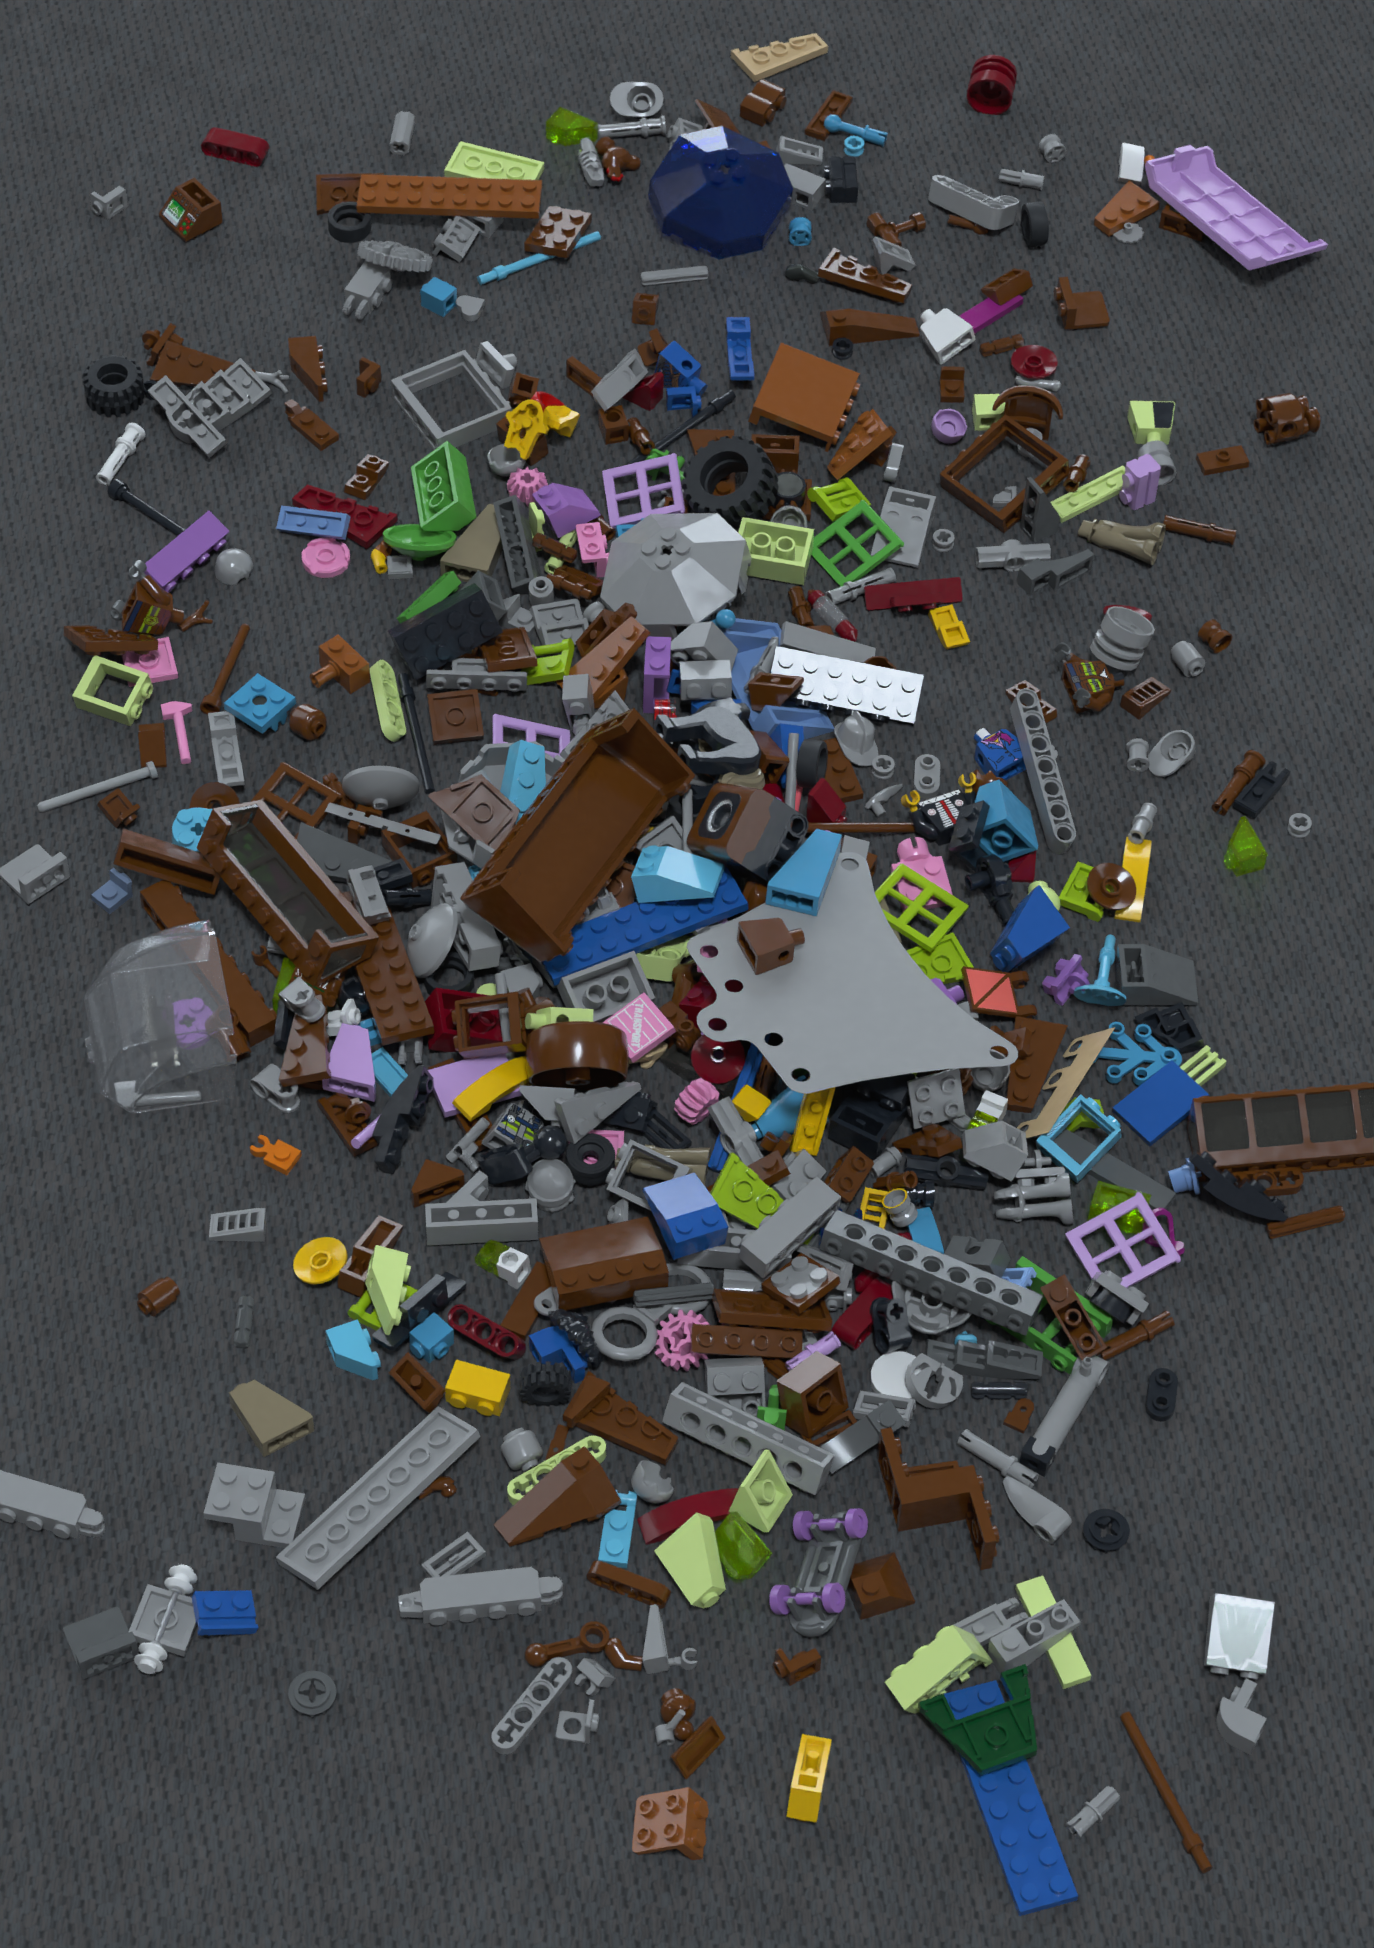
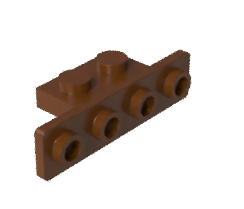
M723 1323L721 1326L693 1324L691 1326L690 1351L691 1353L792 1359L802 1352V1331L758 1329L751 1325H748V1327H731Z

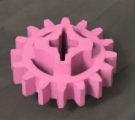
M681 1309L677 1317H674L671 1313L668 1314L670 1321L667 1323L665 1321L659 1322L663 1328L662 1330H657L659 1339L655 1346L657 1348L655 1354L662 1359L661 1361L667 1367L671 1366L675 1371H678L680 1366L685 1371H689L690 1364L692 1363L699 1367L698 1360L700 1358L706 1360L708 1357L706 1354L691 1353V1326L693 1324H710L706 1322V1319L701 1314L697 1315L693 1310H690L686 1315ZM668 1344H671V1346H670V1350L672 1351L671 1354H670V1352H669V1350H668Z

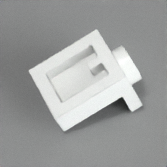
M347 999L341 1011L328 1012L326 1032L329 1036H337L342 1023L349 1025H358L360 1023L361 1013L356 1007L354 999Z

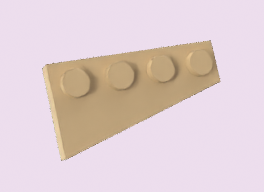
M815 33L790 38L787 43L775 41L770 42V46L759 48L758 45L750 46L747 51L731 50V58L756 82L828 53V45Z

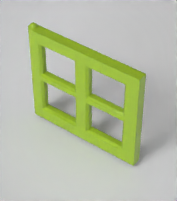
M903 863L899 864L875 891V896L879 903L889 894L908 906L899 918H896L884 909L882 911L891 928L929 952L937 946L969 908V905ZM902 877L923 889L914 901L893 889ZM932 896L953 908L944 920L923 908ZM917 913L938 925L929 937L907 925Z

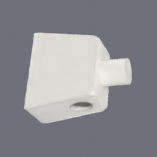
M928 309L921 315V320L924 322L920 327L923 339L940 365L976 340L973 327L949 309H943L937 314Z

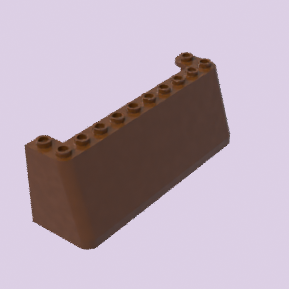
M635 708L595 725L575 746L464 891L460 900L469 909L539 962L545 960L548 962L555 956L566 955L574 946L572 944L574 937L571 935L572 932L570 930L574 925L583 920L585 917L584 911L597 901L598 892L611 882L610 876L612 873L622 867L625 862L623 860L624 857L636 848L638 838L650 829L649 823L662 813L663 804L677 794L679 796L685 794L690 789L691 785L689 783L695 777V774Z

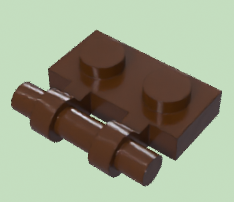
M566 564L555 568L554 575L551 573L547 575V578L553 583V588L560 591L562 589L572 593L573 597L587 600L601 593L604 581Z

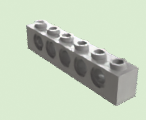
M683 1382L670 1394L662 1420L663 1423L671 1426L674 1430L684 1432L701 1443L709 1444L726 1455L734 1456L748 1463L751 1467L755 1465L764 1450H770L785 1481L798 1487L801 1491L816 1495L826 1483L835 1456L818 1446Z

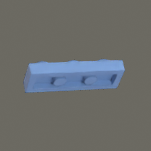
M281 506L276 529L288 533L346 540L351 517L344 513Z

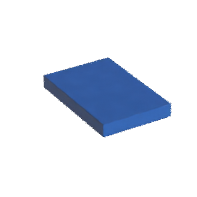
M1171 1060L1113 1107V1113L1150 1147L1189 1116L1193 1098L1209 1096V1094Z

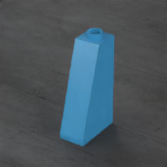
M816 829L769 881L766 904L817 916L840 854L842 835Z

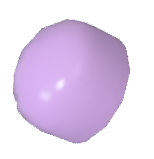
M953 409L939 410L931 423L933 435L939 441L946 444L958 442L963 438L967 430L965 418L959 411Z

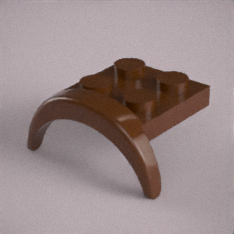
M1022 385L1006 389L997 397L992 408L993 411H996L1005 402L1004 415L1006 414L1025 429H1037L1042 434V440L1046 441L1049 439L1053 409L1057 413L1060 420L1063 419L1062 406L1057 397L1050 391L1035 386Z

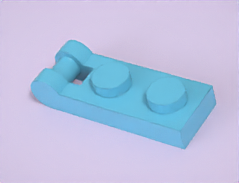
M631 1491L628 1494L617 1493L622 1502L619 1505H626V1511L613 1508L605 1514L598 1561H603L620 1568H627L637 1503V1494Z

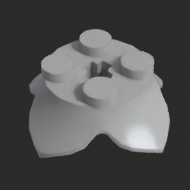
M892 1282L893 1299L903 1300L907 1307L909 1327L920 1333L936 1336L944 1335L948 1329L964 1323L973 1314L899 1282Z

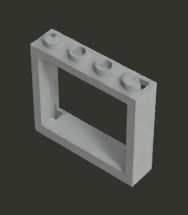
M466 350L391 380L392 397L434 450L446 441L450 442L454 447H458L497 430L496 423L506 416L507 411H512L510 402L503 398L500 389L491 383L488 374L482 372L478 367L477 361L472 359ZM464 373L494 412L442 432L412 393Z

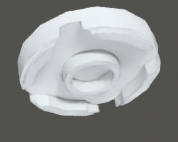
M892 1351L879 1357L874 1362L870 1374L871 1386L874 1392L914 1399L907 1388L905 1375L909 1364L916 1357L903 1351ZM917 1368L913 1373L917 1375L923 1369Z

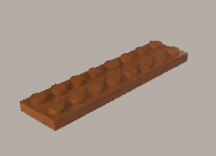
M361 174L357 213L539 219L542 180Z

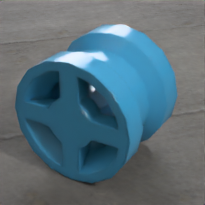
M798 217L790 222L789 240L793 245L806 246L811 242L812 224L808 219Z

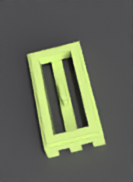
M1207 1045L1180 1066L1183 1071L1188 1072L1202 1059L1207 1057L1188 1073L1193 1079L1212 1062L1215 1063V1065L1195 1080L1200 1086L1222 1070L1227 1062L1223 1058L1220 1060L1216 1052L1211 1053V1048Z

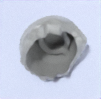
M542 1159L532 1166L533 1170L528 1174L525 1190L529 1192V1199L536 1198L537 1206L541 1210L553 1213L563 1210L570 1202H573L575 1180L566 1164L558 1159Z

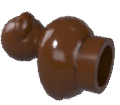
M675 1688L665 1692L661 1698L663 1704L660 1709L661 1717L668 1724L680 1709L683 1710L685 1716L677 1724L673 1732L677 1739L685 1741L694 1732V1727L689 1720L695 1713L696 1702L689 1695L684 1694L681 1689Z

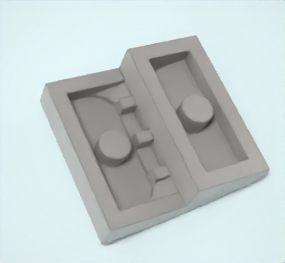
M578 598L534 605L529 609L542 645L560 643L563 639L571 638L574 646H577L575 642L589 626L587 618L583 619Z

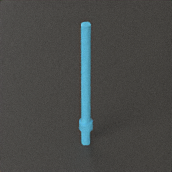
M596 231L581 237L573 250L601 240L600 233ZM538 253L506 266L499 265L494 267L492 271L477 276V280L480 285L495 279L499 281L505 279L511 273L556 256Z

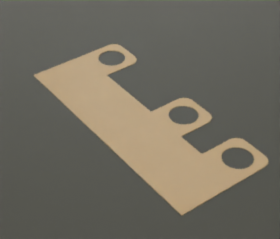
M1115 1027L1082 1036L1072 1041L1063 1057L1078 1055L1071 1066L1055 1070L1043 1086V1090L1056 1086L1057 1088L1038 1118L1023 1122L1017 1127L1020 1129L1024 1125H1029L1026 1131V1138L1050 1132ZM1082 1040L1081 1046L1070 1053L1071 1046L1077 1041ZM1061 1072L1062 1076L1054 1084L1049 1085L1050 1079L1055 1074Z

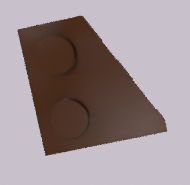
M937 1124L927 1125L920 1132L892 1142V1146L897 1148L900 1153L911 1149L912 1155H928L933 1157H940L963 1148L959 1136Z

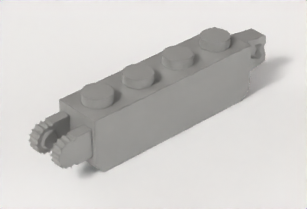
M0 1470V1519L12 1523L15 1520L25 1523L26 1526L33 1530H49L60 1538L73 1537L78 1539L80 1534L97 1538L105 1533L103 1515H101V1512H95V1510L87 1507L83 1494Z
M532 1567L425 1578L420 1583V1591L399 1596L400 1617L423 1618V1623H430L432 1625H442L451 1620L471 1622L476 1618L488 1616L492 1619H500L507 1614L516 1613L528 1616L536 1611H541V1605L559 1603L561 1598H563V1583L557 1576L539 1578L538 1571Z

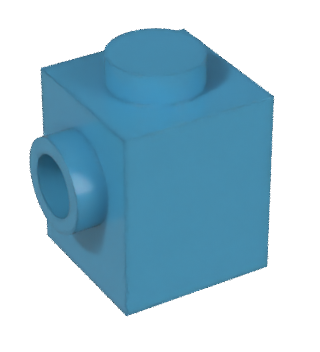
M434 277L424 284L420 290L421 306L444 317L456 306L457 288Z
M435 1312L409 1332L411 1352L419 1359L424 1358L429 1364L436 1358L444 1357L450 1346L454 1344V1329Z

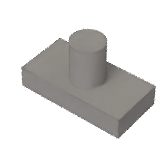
M488 341L480 343L476 358L478 365L502 389L509 387L514 367L517 365L515 355L511 353L502 356Z

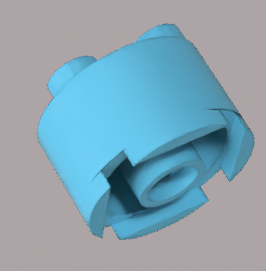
M197 807L179 811L172 826V844L200 852L196 847L212 809Z

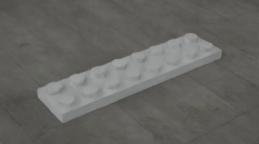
M438 1406L276 1556L278 1564L318 1590L480 1438L478 1429Z

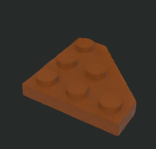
M874 409L866 411L859 416L858 421L854 424L827 466L837 480L893 435Z

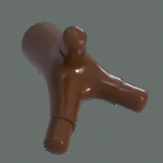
M205 600L199 609H196L192 615L182 621L181 625L177 624L178 628L184 632L199 623L212 624V619L203 617L209 601Z

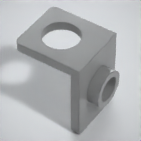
M590 1699L587 1714L560 1711L556 1731L557 1739L590 1744L591 1732H597L599 1714L594 1713V1700ZM567 1720H578L582 1726L581 1730L576 1734L567 1733L564 1730V1724Z

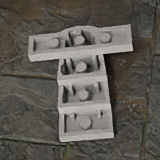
M241 358L225 372L220 369L205 384L201 381L186 396L166 375L148 389L153 399L166 411L169 425L174 435L185 443L191 444L195 442L209 458L227 444L226 439L218 431L242 417L272 394L270 388Z

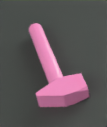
M178 701L161 704L163 720H174L181 763H191L183 716L192 712V704Z

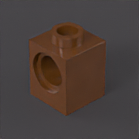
M622 405L610 407L606 411L603 408L599 409L598 425L605 445L628 441L629 424Z

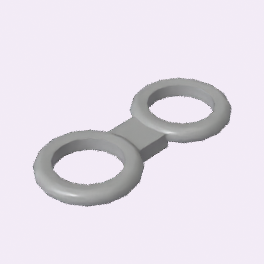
M677 1262L666 1263L669 1276L684 1275L694 1279L698 1284L711 1283L710 1278L705 1272L696 1266L677 1264ZM711 1299L637 1307L634 1304L633 1308L624 1306L610 1308L600 1313L592 1323L591 1331L594 1332L593 1337L597 1343L596 1347L599 1348L602 1354L614 1360H638L648 1355L656 1346L658 1337L656 1326L660 1321L668 1317V1314L678 1315L681 1309L686 1315L690 1310L697 1313L704 1309ZM614 1320H630L639 1324L644 1329L646 1338L636 1347L621 1348L610 1344L604 1338L602 1330L608 1323Z

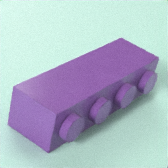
M207 511L145 563L147 566L145 575H150L162 589L169 593L177 585L176 580L180 577L183 580L193 572L194 569L192 567L198 563L201 566L210 557L209 553L213 549L217 552L227 543L225 538L229 530L210 511Z

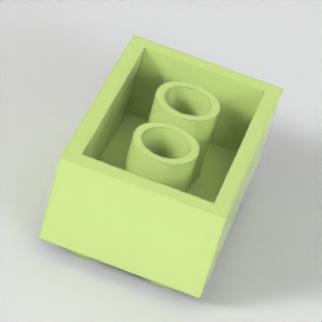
M742 517L738 533L746 540L752 558L751 565L747 569V575L804 585L813 550L814 529Z

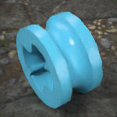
M850 136L845 139L844 152L848 156L858 157L863 154L864 140L862 138Z

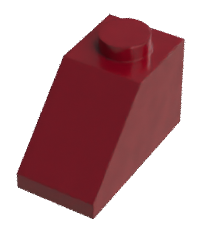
M821 777L808 794L807 820L810 823H847L848 819L845 817L846 805L826 779Z

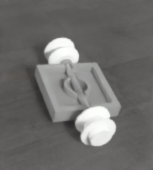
M187 1565L173 1566L169 1569L171 1577L167 1578L164 1582L169 1590L147 1584L129 1632H133L136 1642L141 1643L138 1648L141 1654L135 1656L134 1662L138 1669L144 1673L153 1674L154 1672H160L163 1669L161 1661L167 1658V1652L184 1657L197 1623L192 1597L185 1595H190L193 1592L191 1584L196 1583L197 1575Z

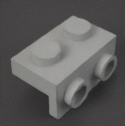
M805 1149L796 1153L791 1151L783 1158L791 1174L771 1184L770 1187L783 1200L787 1198L791 1200L804 1182L809 1183L816 1176L821 1179L826 1170Z

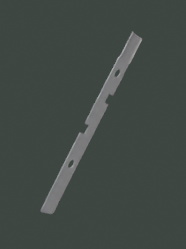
M330 802L325 812L380 829L386 826L388 827L387 831L432 844H437L441 837L440 834L378 816L370 815L368 818L364 816V812Z

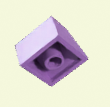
M551 483L541 487L532 494L538 509H541L544 514L546 523L558 538L575 530L577 524L587 523L600 516L599 511L582 489Z

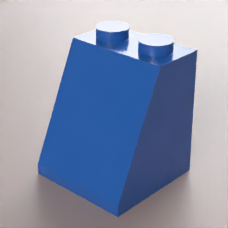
M1040 885L1035 887L1017 905L990 952L995 966L1002 970V972L1009 973L1053 944L1070 928Z

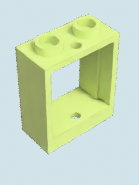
M94 656L72 697L77 708L131 726L134 720L140 717L142 705L146 698L148 699L151 696L153 685L149 674ZM106 674L136 684L124 707L94 697Z

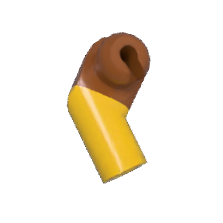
M384 540L371 553L375 570L379 574L387 571L388 567L385 561L387 556L392 554L393 550Z

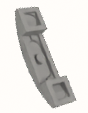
M228 711L208 713L218 782L228 786L245 785L234 715Z

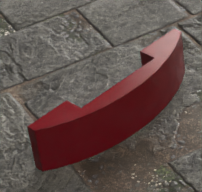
M739 1488L713 1490L684 1497L662 1505L637 1518L645 1545L667 1540L695 1513L708 1516L713 1522L726 1518L728 1522L740 1520L739 1517L728 1512Z

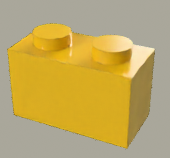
M456 1360L445 1387L446 1402H449L456 1408L467 1407L475 1409L485 1416L492 1414L500 1416L511 1388L510 1374Z

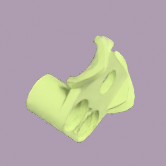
M683 935L637 953L636 956L646 978L673 981L672 971L674 967L681 964L683 957L690 955L687 949V942L695 935Z

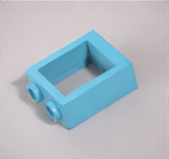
M1081 1094L1058 1117L1050 1132L1042 1134L1036 1140L1037 1149L1046 1157H1051V1161L1056 1166L1065 1167V1173H1069V1177L1076 1183L1121 1138L1120 1123L1111 1115L1106 1117L1099 1111L1101 1109L1100 1106L1092 1098L1086 1099ZM1082 1111L1109 1136L1079 1165L1053 1140Z

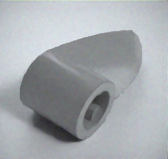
M1008 1475L1004 1478V1488L1015 1509L1034 1528L1035 1533L1048 1544H1053L1071 1525L1072 1520L1061 1507Z

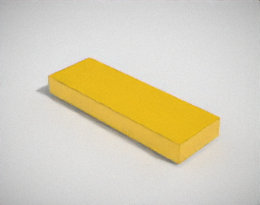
M835 1087L803 1095L790 1144V1151L796 1153L805 1149L810 1155L817 1156Z

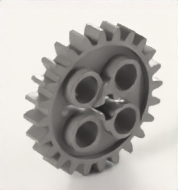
M361 241L357 252L358 256L366 259V261L386 266L396 271H429V269L431 270L433 260L432 256L423 251L409 248V246H402V244L392 241Z

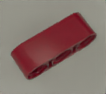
M213 127L208 131L201 144V150L207 156L259 167L262 164L270 148L267 141L263 138Z
M876 1277L838 1318L831 1330L840 1341L853 1350H856L874 1331L870 1307L874 1299L878 1297H886L889 1300L893 1299L892 1285L880 1277Z
M462 1304L455 1305L449 1310L448 1322L454 1329L509 1360H518L525 1354L526 1344L521 1337ZM467 1312L468 1321L460 1326L459 1317ZM487 1326H491V1335L488 1338L483 1339V1329ZM514 1339V1349L511 1352L506 1353V1343L509 1340Z

